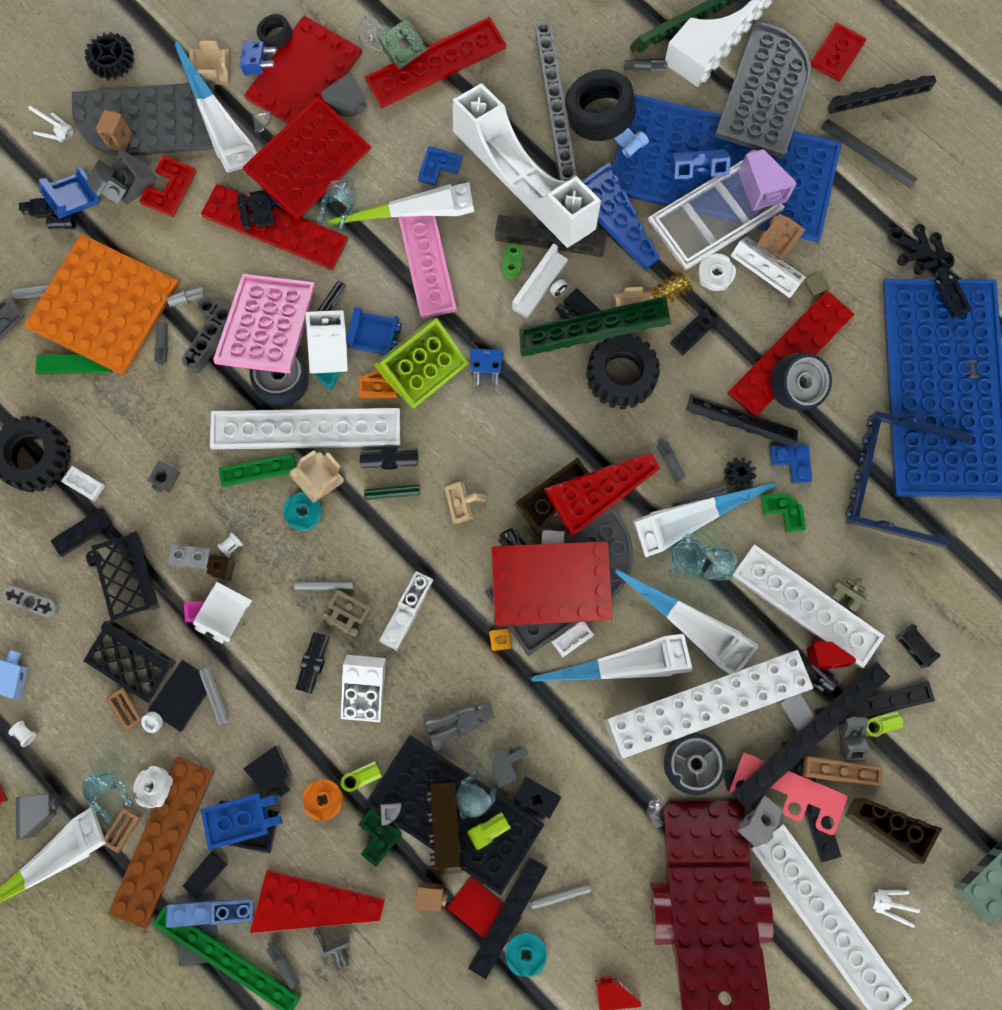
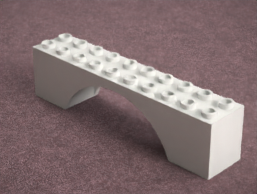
M751 0L736 13L719 19L702 20L690 18L669 42L664 62H667L669 68L698 87L702 82L705 83L708 80L710 72L719 67L720 60L729 55L731 47L733 45L736 46L740 42L741 35L750 30L752 22L761 17L763 9H768L773 0Z
M482 83L453 99V132L567 248L596 230L601 200L577 176L569 181H561L542 171L519 143L509 122L505 106Z
M798 650L689 690L604 720L617 758L623 759L811 690L813 686Z

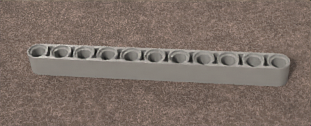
M540 20L536 24L535 39L558 179L569 181L577 176L552 25L547 20Z

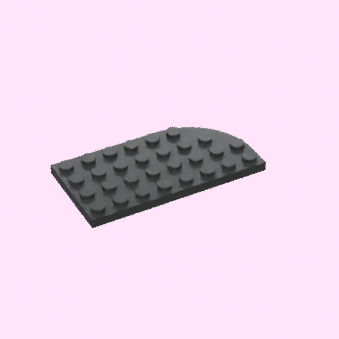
M755 20L715 134L716 138L757 151L764 149L768 154L784 159L811 78L809 56L802 44L789 32L780 27Z
M214 81L205 82L216 97ZM189 83L72 92V115L78 131L91 146L103 153L117 156L119 153L117 150L108 148L96 130L104 110L116 111L122 115L133 134L125 151L132 156L215 150Z
M611 506L574 536L568 534L564 537V543L608 542L612 599L626 583L625 580L616 574L615 570L618 569L630 575L633 564V545L627 527ZM491 586L484 592L494 606L493 586ZM578 622L508 625V628L529 657Z

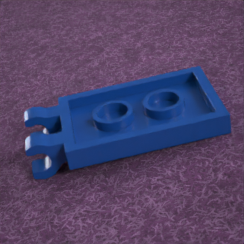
M261 793L201 809L208 850L269 834L268 827L283 824L281 815L269 818L267 806L279 803L277 795L262 799Z

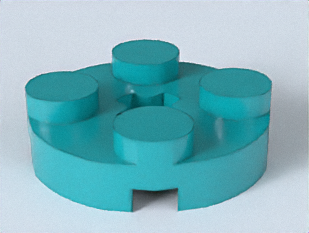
M299 492L294 496H290L283 507L285 520L296 530H312L322 518L323 510L321 503L318 500L313 503L305 492ZM306 507L307 514L300 516L298 510Z
M523 932L515 935L509 941L506 949V961L513 973L522 977H531L537 975L544 968L547 957L546 947L537 935ZM529 949L531 951V959L525 958L523 960L521 958L523 955L521 951Z

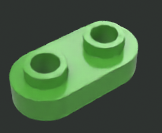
M514 242L506 245L502 265L504 277L512 280L520 275L522 262V247ZM515 249L516 252L512 253L510 250ZM513 266L514 269L509 270L508 267Z

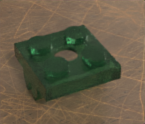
M408 18L378 38L383 46L384 54L388 55V60L395 64L398 71L428 50ZM401 38H405L408 41V48H400L398 42Z

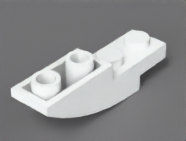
M417 571L415 572L379 640L380 643L396 651L398 650L426 598L433 579Z

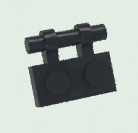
M265 190L250 192L249 200H245L244 194L237 195L238 201L236 203L237 208L240 209V222L243 224L244 230L251 229L250 223H256L257 229L275 225L270 197ZM252 208L254 214L249 215L247 209Z
M577 288L564 300L567 308L564 309L560 304L555 308L561 319L573 317L571 315L572 312L579 316L601 311Z

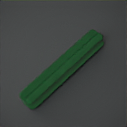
M419 485L365 489L364 498L365 500L419 496L421 492Z

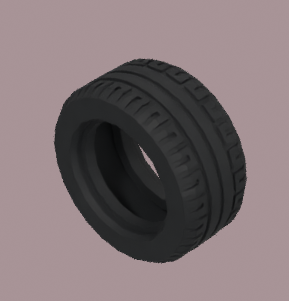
M599 69L585 73L571 85L565 98L571 128L577 135L591 141H605L619 136L625 132L635 118L636 102L633 86L626 76L614 70ZM613 98L618 100L614 107L604 112L591 113L584 111V108L589 103L597 99Z

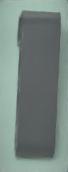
M209 297L201 298L198 302L200 312L208 320L182 357L183 365L193 374L202 371L217 349L230 312L227 307ZM212 306L210 310L205 311L206 307ZM223 315H227L224 320H220ZM217 330L214 335H210L211 331ZM207 345L204 350H200L201 346Z

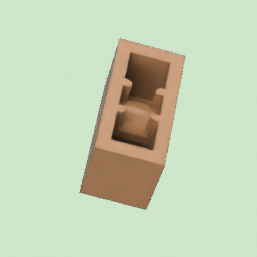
M103 111L96 126L97 132L108 148L126 151L133 135L120 113L116 111Z
M420 882L417 888L415 909L440 912L442 906L445 907L447 903L448 891L444 890L445 885Z

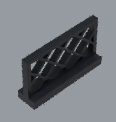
M137 531L129 533V535L91 546L111 620L149 609L160 608L141 538ZM128 541L129 548L125 554L116 550L120 543ZM106 547L111 550L106 560L99 557L97 549ZM114 552L123 556L118 566L109 562ZM126 558L134 563L130 572L121 568ZM107 564L116 568L111 578L103 574ZM119 570L128 574L123 585L114 581ZM131 577L139 581L135 591L126 587ZM112 582L121 586L116 596L108 593V588ZM124 589L133 593L128 603L119 599ZM136 595L144 599L145 606L136 608L131 603ZM116 601L126 605L121 613L114 615L113 606Z
M104 621L101 626L102 631L83 661L149 703L169 669L175 665L176 660L115 621ZM107 634L112 638L113 646L104 648L103 639ZM124 645L128 648L129 656L120 658L118 646ZM114 648L116 659L107 661L105 650ZM101 651L103 662L97 664L91 658L95 652ZM134 657H143L145 666L136 668ZM130 658L132 670L123 672L121 660ZM117 661L119 673L113 674L109 671L108 663ZM157 666L162 672L158 678L152 679L150 667ZM146 668L148 680L139 682L137 670ZM133 672L134 684H128L125 681V673ZM149 682L150 692L148 695H145L141 691L140 684Z

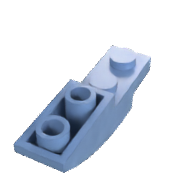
M253 899L198 901L166 905L167 928L253 921Z

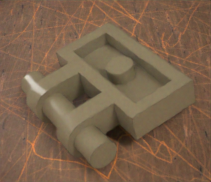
M336 590L327 606L334 610L332 615L325 612L321 619L326 621L327 625L341 629L342 633L356 637L359 630L353 627L355 622L363 625L372 608ZM340 614L349 618L347 624L338 619Z

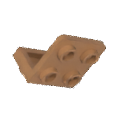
M779 214L772 218L768 230L759 236L757 246L767 249L783 261L806 229L789 217Z

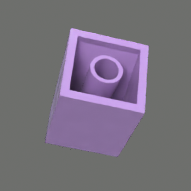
M764 149L748 152L738 171L752 211L787 202L796 186L795 180Z

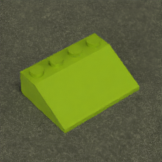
M435 318L424 323L373 365L384 380L414 409L469 363L439 320Z

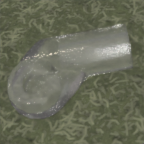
M661 797L653 798L647 808V815L655 829L663 825L659 816L661 807L664 806V800Z

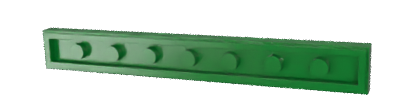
M166 905L154 921V926L278 1010H294L302 997L198 926L167 928Z

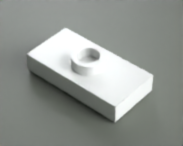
M71 466L61 481L94 502L105 487L99 481Z
M578 622L551 641V643L563 658L594 636V634L585 622Z

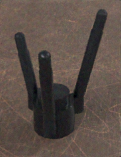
M513 528L499 534L501 539L498 541L501 546L518 544L517 540L522 545H527L518 531H514Z
M811 663L810 666L820 675L817 679L819 684L811 681L812 686L820 692L823 690L828 693L833 691L839 681L834 678V675L829 670H823L824 672H822L815 664Z

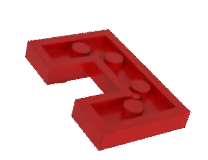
M163 155L155 172L170 180L164 192L146 186L139 203L174 217L197 170L194 167Z

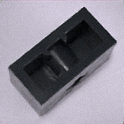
M525 776L514 798L517 800V805L524 809H527V807L535 810L533 814L544 820L545 817L551 818L561 796ZM540 794L542 802L533 804L532 795Z

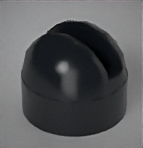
M89 551L85 557L89 567L96 566L93 552Z

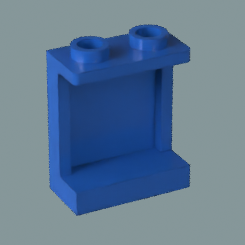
M80 166L76 167V174L49 183L46 177L39 180L40 193L59 219L99 204V196L87 184L89 174L86 171L84 172Z
M354 307L346 338L347 347L385 355L397 346V340L395 339L396 335L400 334L402 323L399 322L398 316L388 318L363 313L362 308Z

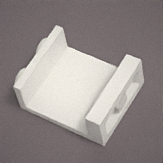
M216 582L193 621V624L196 625L195 630L203 634L206 632L213 634L212 638L222 644L224 640L229 642L233 631L252 600Z

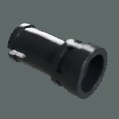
M73 214L60 219L58 217H47L46 226L49 230L58 228L76 229V219Z

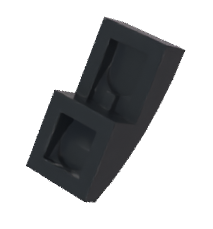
M212 851L187 879L183 887L198 900L228 864Z

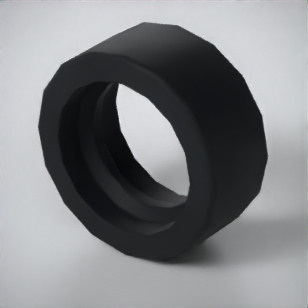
M279 14L265 17L260 21L256 31L258 38L264 42L266 47L276 46L277 50L286 46L293 34L287 19ZM283 27L277 35L267 37L273 29Z

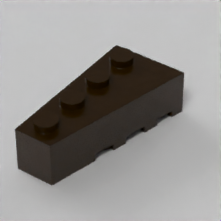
M578 457L514 503L536 535L540 533L557 512L544 488L589 473Z
M455 782L430 784L431 790L427 791V800L432 805V811H428L429 824H433V832H429L430 845H434V853L430 854L431 867L435 866L438 875L462 873Z
M866 798L853 799L844 815L913 864L925 863L943 829L920 819L907 816L902 812L889 809Z

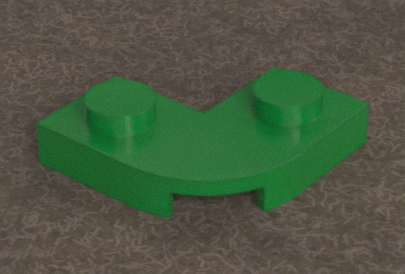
M789 494L763 495L761 497L764 516L783 514L785 533L806 530L803 507Z

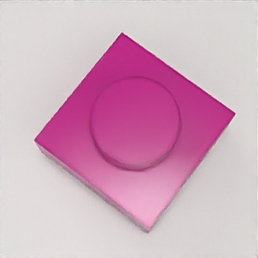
M204 601L184 602L185 622H193Z

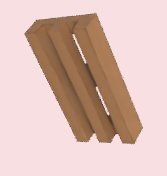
M124 687L105 698L125 732L130 731L141 723L142 715ZM120 694H122V696L124 697L125 701L129 705L137 720L133 718L126 704L122 700ZM114 698H116V700L120 704L121 708L123 709L131 724L128 725V723L126 722L125 718L123 717L117 705L115 704L113 700Z
M124 806L104 836L106 842L104 845L114 852L120 853L142 816L135 814L134 811ZM127 814V818L123 822L122 826L118 830L117 834L115 835L111 843H109L108 841L110 837L116 830L124 815ZM134 818V820L132 821L129 828L127 829L124 836L122 837V839L116 847L115 844L119 840L120 836L124 832L125 828L127 827L131 819Z

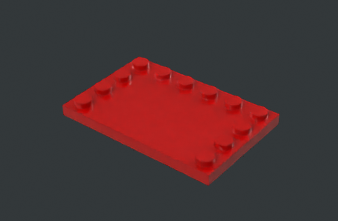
M305 15L292 30L293 34L290 42L283 48L278 49L277 53L271 58L270 61H274V67L265 68L264 73L259 74L244 94L246 100L286 124H289L318 95L322 98L321 92L348 74L363 53L362 48Z
M318 95L243 166V170L298 221L372 147Z
M608 542L491 546L495 626L613 620Z

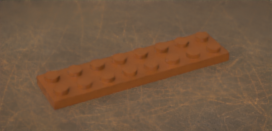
M180 757L175 758L168 774L173 779L168 796L163 806L154 807L108 914L143 929L148 928L214 771Z

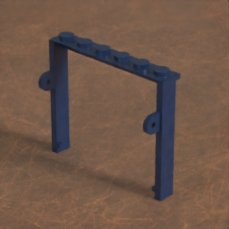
M879 411L874 412L871 416H868L866 421L868 430L862 439L864 447L863 452H860L858 456V463L860 465L859 469L855 471L853 478L856 482L849 495V499L852 500L845 512L846 523L940 547H948L950 540L945 539L943 535H940L939 538L894 526V523L889 521H873L859 517L881 422L963 443L971 442L973 435L919 422L913 417H899Z

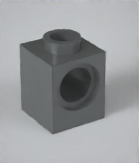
M158 460L147 481L153 484L151 488L161 493L163 490L170 493L180 472ZM166 474V480L160 482V477Z

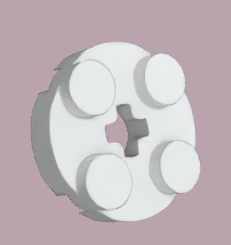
M723 254L710 255L702 260L698 268L700 284L713 291L726 290L733 282L736 274L735 266ZM719 269L721 275L716 276L712 271Z
M150 766L146 771L142 770L138 774L133 787V792L137 796L135 800L138 805L146 808L163 806L170 786L173 783L172 777L168 775L165 769Z

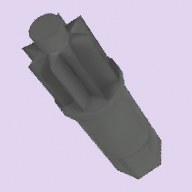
M652 58L625 60L624 70L663 71L664 68H667V62H664V59Z
M166 322L157 323L154 361H156L158 366H163V363L167 362L168 323Z
M663 439L658 440L657 448L675 481L679 482L685 479L686 476L669 442Z
M271 940L267 943L268 948L266 950L289 989H292L300 982L278 942L274 943Z

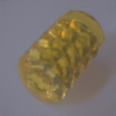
M678 272L675 276H671L669 280L666 279L663 283H658L656 287H651L650 294L653 296V299L666 296L673 303V296L679 299V292L682 295H686V289L692 292L693 288L688 278L683 273Z

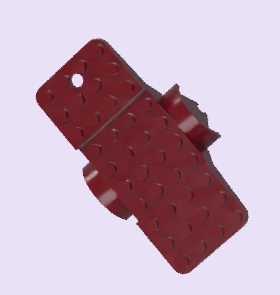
M672 801L667 803L663 810L666 882H650L652 890L651 922L655 929V945H672L681 1010H770L763 948H761L760 943H772V902L766 882L752 881L749 841L738 832L745 817L744 807L738 801ZM721 992H726L730 995L731 1002L729 1005H723L720 1002L719 994Z

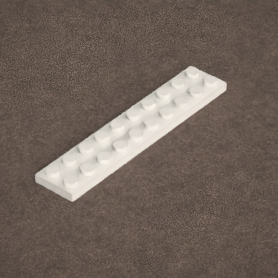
M400 408L211 411L210 448L212 450L400 447Z
M784 824L774 829L772 833L773 838L768 844L750 847L867 1010H902L913 1001Z

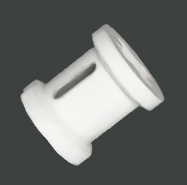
M232 532L222 544L219 543L217 545L228 558L237 547L243 546V543Z
M24 721L17 722L8 732L10 736H14L21 742L20 745L22 747L29 745L37 736L35 732H31L25 726Z

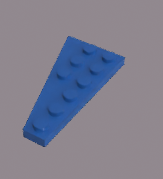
M608 162L582 182L601 200L597 221L646 271L659 260L660 256L651 239L647 238L643 224L639 223L633 205L626 192L618 184L619 179L616 175L614 176L611 170L612 166Z

